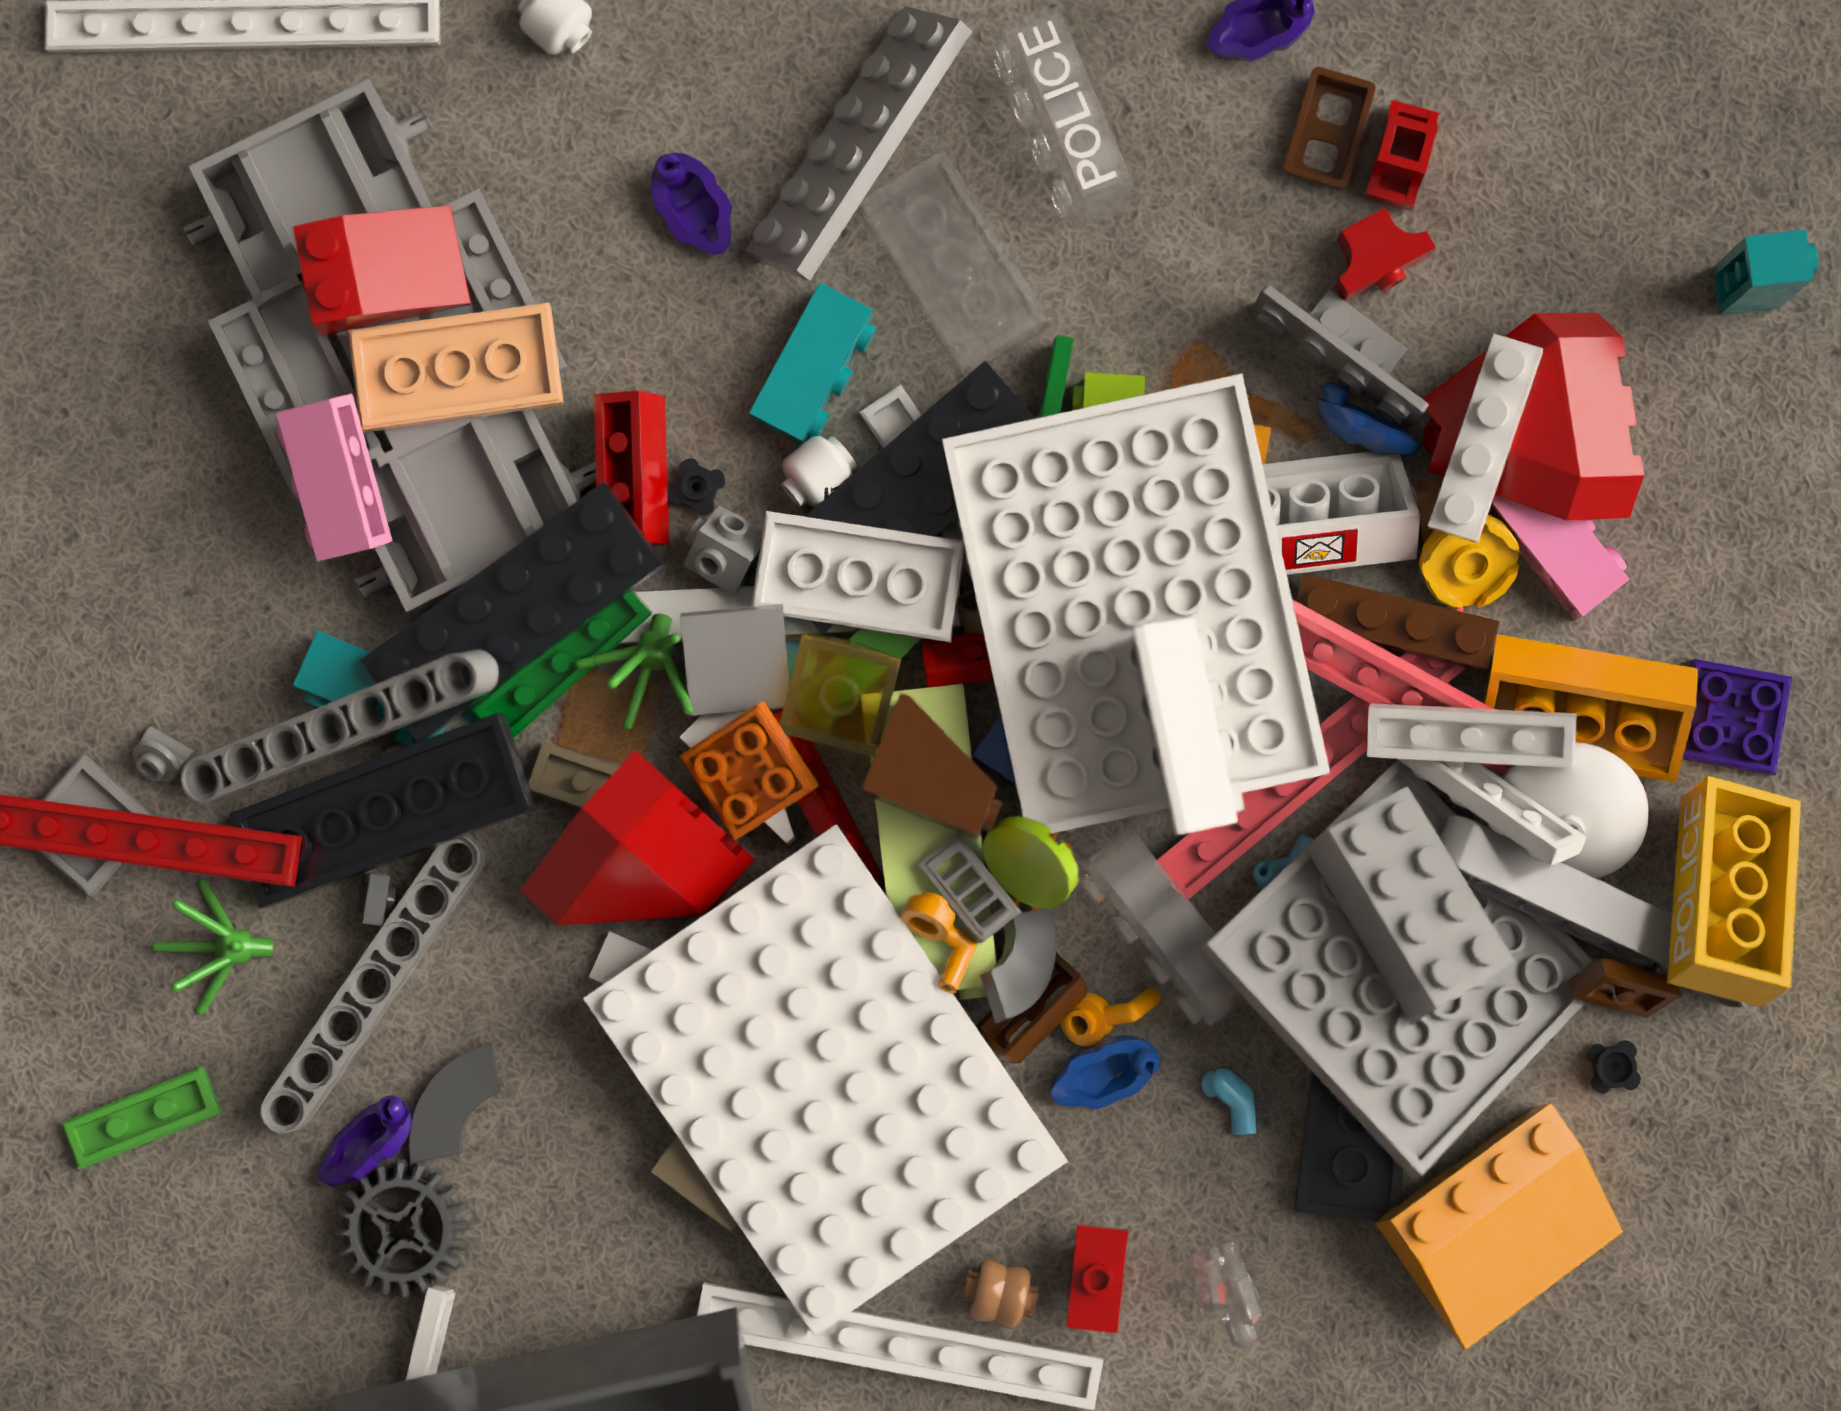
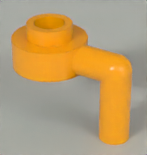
M925 892L922 895H912L906 903L901 919L914 934L928 940L943 941L953 948L938 982V987L945 992L956 993L975 952L976 942L971 936L953 924L956 917L945 898L931 892Z
M1148 988L1127 1003L1109 1005L1101 996L1087 992V996L1060 1022L1065 1036L1074 1044L1083 1047L1093 1046L1107 1037L1114 1025L1136 1022L1160 1004L1161 996L1157 990ZM1078 1016L1085 1019L1088 1026L1087 1029L1080 1024Z

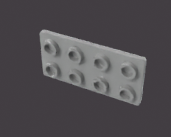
M1266 284L1260 291L1253 306V310L1259 314L1256 318L1257 323L1276 337H1280L1282 333H1285L1299 344L1296 348L1297 353L1310 364L1320 367L1322 363H1325L1339 375L1335 379L1340 386H1346L1350 394L1360 397L1362 393H1365L1379 405L1375 410L1383 419L1397 427L1403 422L1411 428L1427 409L1429 404L1390 375L1408 348L1332 291H1327L1310 315L1269 284Z

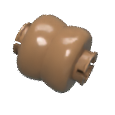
M985 1259L980 1263L977 1273L968 1270L961 1302L970 1303L969 1316L974 1321L994 1322L1003 1328L1015 1329L1019 1326L1022 1316H1027L1031 1319L1036 1304L1038 1286H1030V1272L1025 1267H1006L996 1260Z

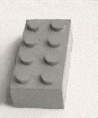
M1408 786L1333 826L1305 847L1411 1024L1416 1023L1515 964L1508 949Z

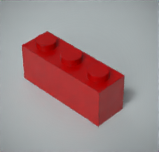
M640 390L594 394L596 486L602 482L608 483L651 546L670 545L665 396Z

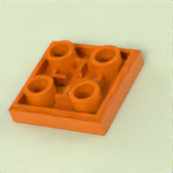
M764 700L680 755V758L734 840L745 835L819 786Z

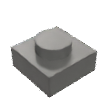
M362 873L354 922L383 926L384 916L389 917L395 903L396 890L395 887L389 886L390 876Z

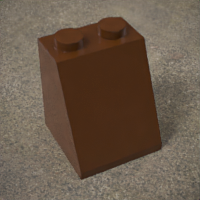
M900 693L863 785L864 795L977 840L981 829L987 832L992 830L1001 808L1002 801L994 799L997 786L911 696Z

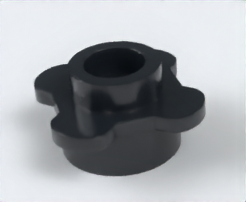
M686 459L679 465L681 474L676 485L671 486L668 490L669 499L675 505L686 504L691 508H695L698 515L707 516L715 509L713 501L716 498L717 491L725 486V476L718 469L710 471L699 466L695 459ZM694 483L702 485L700 491H693L692 486Z
M1623 1040L1617 1046L1604 1047L1601 1044H1594L1588 1049L1587 1059L1592 1063L1594 1073L1590 1084L1596 1092L1605 1094L1611 1088L1620 1087L1626 1090H1634L1639 1086L1641 1076L1637 1072L1636 1046L1630 1041ZM1612 1062L1618 1064L1616 1072H1612L1609 1069V1065Z

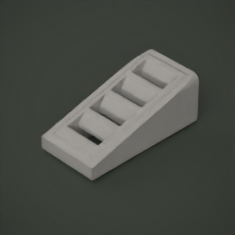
M958 833L918 864L980 944L1021 913L1020 909ZM959 851L965 859L941 877L935 869ZM972 867L977 875L954 893L948 885ZM985 883L990 891L966 909L961 900ZM997 899L1003 907L979 925L974 916Z

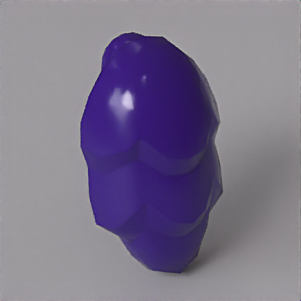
M1235 0L1226 6L1222 19L1213 27L1207 38L1208 48L1220 59H1241L1251 63L1266 57L1274 51L1286 50L1297 42L1310 26L1315 13L1313 0Z
M673 152L661 155L655 162L651 176V192L657 212L665 218L670 232L678 242L693 244L702 251L713 255L724 253L731 243L732 228L730 219L733 206L726 193L717 185L714 174L699 160L687 154Z
M388 1095L383 1097L378 1103L362 1110L334 1137L330 1149L322 1159L317 1170V1179L322 1183L335 1187L350 1181L360 1180L368 1175L384 1159L393 1158L406 1141L412 1124L408 1105L401 1101L399 1097Z

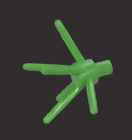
M658 613L652 616L649 631L641 634L637 646L579 659L575 662L577 669H584L628 659L608 680L607 687L609 689L616 688L638 665L642 666L623 723L625 730H631L652 670H666L683 712L687 715L693 712V707L688 697L687 679L672 659L674 644L679 642L680 637L677 633L669 635L672 620L665 614Z
M205 879L198 881V887L218 922L179 900H175L172 903V907L187 918L217 935L215 942H154L151 946L154 952H215V960L171 984V990L178 992L217 971L195 1009L197 1015L205 1013L234 964H247L250 957H271L273 953L271 937H250L248 930L234 929Z

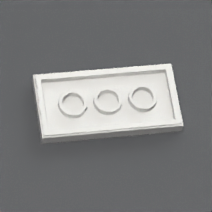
M766 511L751 607L782 604L783 616L951 642L966 550L964 541Z

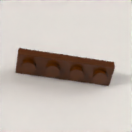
M1303 573L1296 602L1379 647L1485 673L1489 669L1500 621L1305 573Z

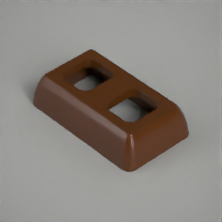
M1315 67L1311 71L1284 164L1285 171L1289 175L1342 189L1349 184L1376 91L1375 84L1371 81L1322 67ZM1331 93L1351 100L1352 109L1348 122L1345 125H1336L1322 121L1317 117V109L1323 94ZM1316 139L1338 147L1339 153L1332 171L1325 172L1304 164L1303 157L1310 140Z
M1057 952L1051 977L1057 971L1059 972L1049 981L1041 997L1030 1008L1016 1015L996 1037L995 1034L1010 1019L995 1023L991 1010L976 1025L977 1030L988 1046L1005 1061L1020 1064L1087 996V987L1080 973ZM1065 985L1066 987L1045 1007L1046 1000L1059 987ZM1030 1021V1023L1020 1032V1034L1011 1043H1009L1011 1036L1025 1022Z

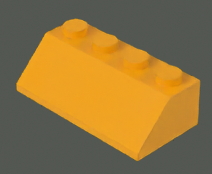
M1497 634L1489 668L1484 704L1495 710L1576 714L1575 742L1590 744L1611 752L1624 761L1638 777L1676 783L1696 707L1698 669Z

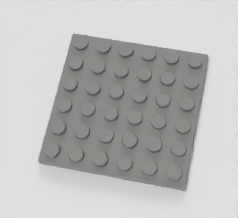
M1397 759L1315 839L1333 826L1407 786L1439 838L1448 816H1456V814L1424 780L1416 777L1411 768ZM1304 848L1216 933L1200 951L1414 1180L1424 1174L1586 1003L1571 998L1568 980L1586 969L1592 960L1566 932L1470 887L1514 959L1515 964L1416 1023L1411 1024L1307 850Z

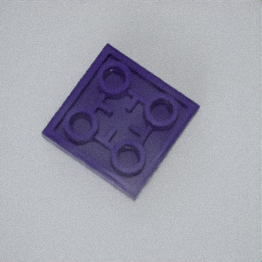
M1691 659L1690 667L1698 669L1696 707L1682 759L1771 776L1776 775L1792 677Z

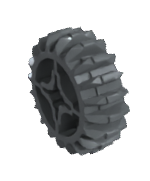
M406 1160L396 1161L393 1177L385 1163L377 1165L375 1167L377 1183L370 1175H366L358 1180L360 1186L365 1191L364 1194L352 1188L347 1189L344 1193L346 1199L355 1205L354 1209L340 1207L336 1211V1215L341 1219L350 1220L349 1226L334 1229L335 1237H349L351 1243L338 1249L339 1257H346L352 1253L355 1254L357 1261L352 1263L347 1268V1271L350 1275H354L363 1268L368 1270L369 1272L362 1282V1286L366 1289L372 1287L377 1279L381 1278L383 1279L380 1287V1294L387 1297L391 1295L396 1282L399 1283L401 1298L406 1299L411 1297L413 1282L415 1281L418 1290L425 1295L427 1289L432 1287L429 1275L436 1282L443 1285L449 1281V1276L442 1265L445 1264L457 1270L463 1264L462 1260L452 1253V1250L467 1251L470 1249L471 1242L463 1238H457V1231L472 1229L473 1222L470 1220L457 1221L456 1213L467 1210L469 1203L465 1200L452 1205L449 1197L456 1194L460 1187L457 1183H453L442 1191L438 1185L444 1179L445 1172L441 1169L436 1170L429 1180L424 1179L427 1171V1164L425 1162L416 1163L412 1176L408 1175ZM393 1187H408L419 1191L403 1210H395L387 1205L383 1206L374 1200L383 1191ZM431 1200L436 1205L442 1218L443 1237L441 1244L434 1240L435 1237L424 1226V1216ZM366 1214L372 1217L371 1221L382 1232V1243L376 1257L368 1248L364 1236ZM413 1214L410 1220L414 1226L409 1229H415L414 1237L416 1239L408 1236L392 1246L396 1240L393 1232L398 1229H392L393 1221L391 1219L401 1221L408 1217V1215ZM403 1248H411L419 1253L425 1252L433 1258L427 1265L416 1270L402 1271L388 1267L393 1258L397 1257Z

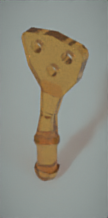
M1197 341L1177 364L1169 390L1181 387L1182 381H1187L1192 385L1204 382L1206 376H1211L1215 380L1232 375L1224 360L1205 342ZM1196 354L1204 356L1203 363H1198L1195 360ZM1246 390L1250 410L1265 419V423L1276 425L1298 437L1297 440L1301 442H1310L1317 437V426L1309 418L1306 420L1282 407L1280 402L1274 403L1251 394Z

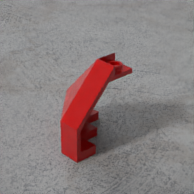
M1534 313L1504 336L1543 348V354L1495 495L1566 521L1630 518L1644 478L1642 456L1633 455L1629 428H1633L1637 424L1631 386H1622L1618 360L1626 357L1623 336L1599 313ZM1488 349L1423 398L1429 404L1425 411L1431 416L1429 423L1425 426L1422 446L1432 456L1428 472L1440 476H1445Z
M634 750L584 804L521 888L520 892L558 926L702 917L724 898L757 860L640 753Z

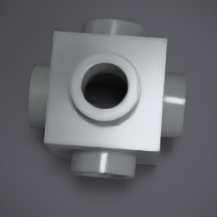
M719 505L707 521L699 517L691 528L685 540V543L691 546V549L683 566L735 596L758 564L759 559L757 557L760 553L763 530L749 523L740 515L732 513Z

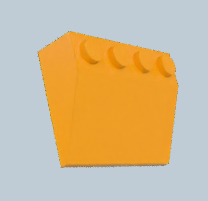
M1551 1103L1535 1106L1375 1222L1462 1350L1468 1349L1623 1232L1581 1145Z

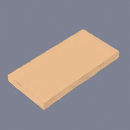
M550 303L348 330L359 420L363 432L564 405Z

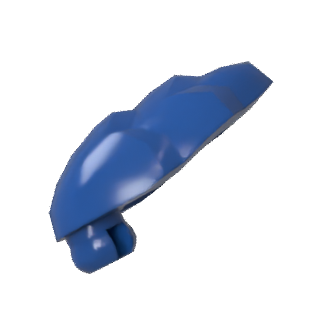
M1330 382L1323 386L1322 398H1318L1317 410L1328 428L1343 441L1351 445H1362L1379 455L1389 453L1415 455L1422 446V443L1415 437L1365 408L1346 402L1349 397V389L1346 386Z
M1131 1035L1114 1036L1100 1040L1093 1048L1082 1050L1069 1056L1065 1067L1052 1080L1051 1097L1059 1105L1070 1107L1085 1106L1095 1110L1109 1106L1120 1099L1131 1097L1139 1092L1159 1069L1160 1057L1157 1049L1147 1040ZM1122 1072L1119 1077H1116L1118 1073Z

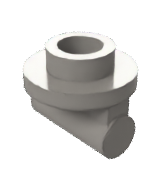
M150 726L144 733L141 741L134 747L132 754L136 768L142 776L151 781L171 782L181 769L184 768L185 764L190 761L195 751Z

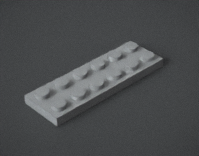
M904 6L902 11L890 22L887 34L874 54L869 56L863 63L861 74L847 95L841 98L835 106L834 115L821 135L810 144L807 156L795 175L782 187L780 197L768 216L757 225L753 239L745 249V252L763 264L805 280H811L972 33L961 20Z

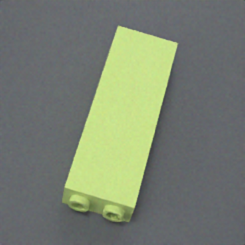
M963 684L863 695L871 765L900 693L911 696L972 760ZM875 799L886 897L900 917L908 899L912 895H922L925 892H931L942 896L918 864L956 833L962 837L985 866L981 831L976 840ZM958 851L935 870L943 877L965 858ZM970 867L948 886L955 893L973 879L977 873ZM985 883L961 900L966 909L988 893ZM990 905L974 916L979 925L991 916ZM950 906L956 917L953 924L971 936L976 942L975 952L958 987L959 999L987 997L980 975L992 970L996 966L993 935L980 944ZM911 932L941 976L953 948L943 941L928 940Z

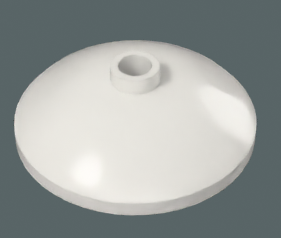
M1575 742L1573 768L1512 765L1503 777V780L1567 824L1574 825L1578 829L1577 831L1587 837L1580 854L1562 861V863L1598 879L1618 870L1635 855L1644 840L1648 826L1649 809L1643 785L1634 771L1624 761L1607 750L1590 744Z

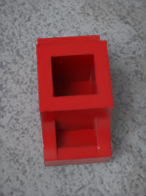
M1391 100L1364 198L1409 211L1413 209L1421 182L1428 168L1439 128L1437 126L1439 112Z
M1383 208L1347 227L1339 234L1337 242L1345 255L1347 267L1346 272L1338 278L1334 287L1340 298L1345 302L1375 286H1378L1379 290L1384 292L1407 278L1404 271L1429 258L1436 246L1427 230L1420 233L1403 231L1395 225L1386 208Z
M1077 1224L1075 1242L1072 1249L1067 1296V1328L1118 1334L1128 1229Z

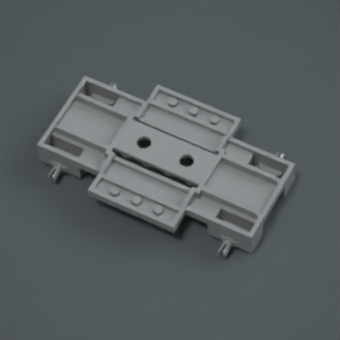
M369 78L188 166L208 206L209 215L187 226H183L184 231L192 245L219 232L253 298L209 320L208 323L297 502H300V500L297 499L292 489L291 477L293 473L287 451L282 448L278 439L279 422L276 413L348 394L353 395L358 417L359 412L356 390L329 335L322 336L312 325L306 290L301 280L303 276L292 226L342 215L432 207L409 157L407 140L429 129H433V126L424 109L397 122L386 111ZM480 189L444 205H450L471 305L430 313L431 319L535 305L536 302ZM416 316L369 327L419 321L420 318ZM348 331L337 333L352 364ZM556 344L561 374L569 369ZM533 409L386 429L384 431L393 448L388 452H385L376 431L363 432L392 542L374 547L382 567L359 578H355L356 584L360 587L359 590L364 598L391 584L405 611L413 618L421 616L582 498L580 491L596 483V460L570 473L560 463Z

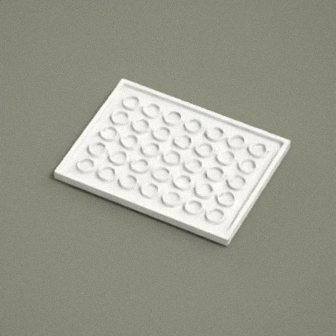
M1242 374L942 439L1023 817L1044 824L1052 831V834L1169 809L1132 637L1134 627L1194 618L1196 630L1206 628L1212 659L1203 660L1207 681L1217 679L1223 709L1214 711L1218 731L1228 730L1234 760L1225 761L1229 782L1238 780L1241 793L1330 774Z
M837 824L583 998L815 1337L1068 1162L953 993L945 992L938 987L940 974Z

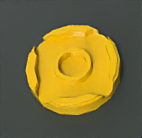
M1489 514L1487 515L1478 544L1434 530L1424 543L1419 560L1422 580L1437 601L1453 609H1464L1463 606L1476 605L1479 608L1489 605L1505 594L1517 578L1519 564L1517 563L1519 558L1518 552L1520 553L1518 542L1502 521Z

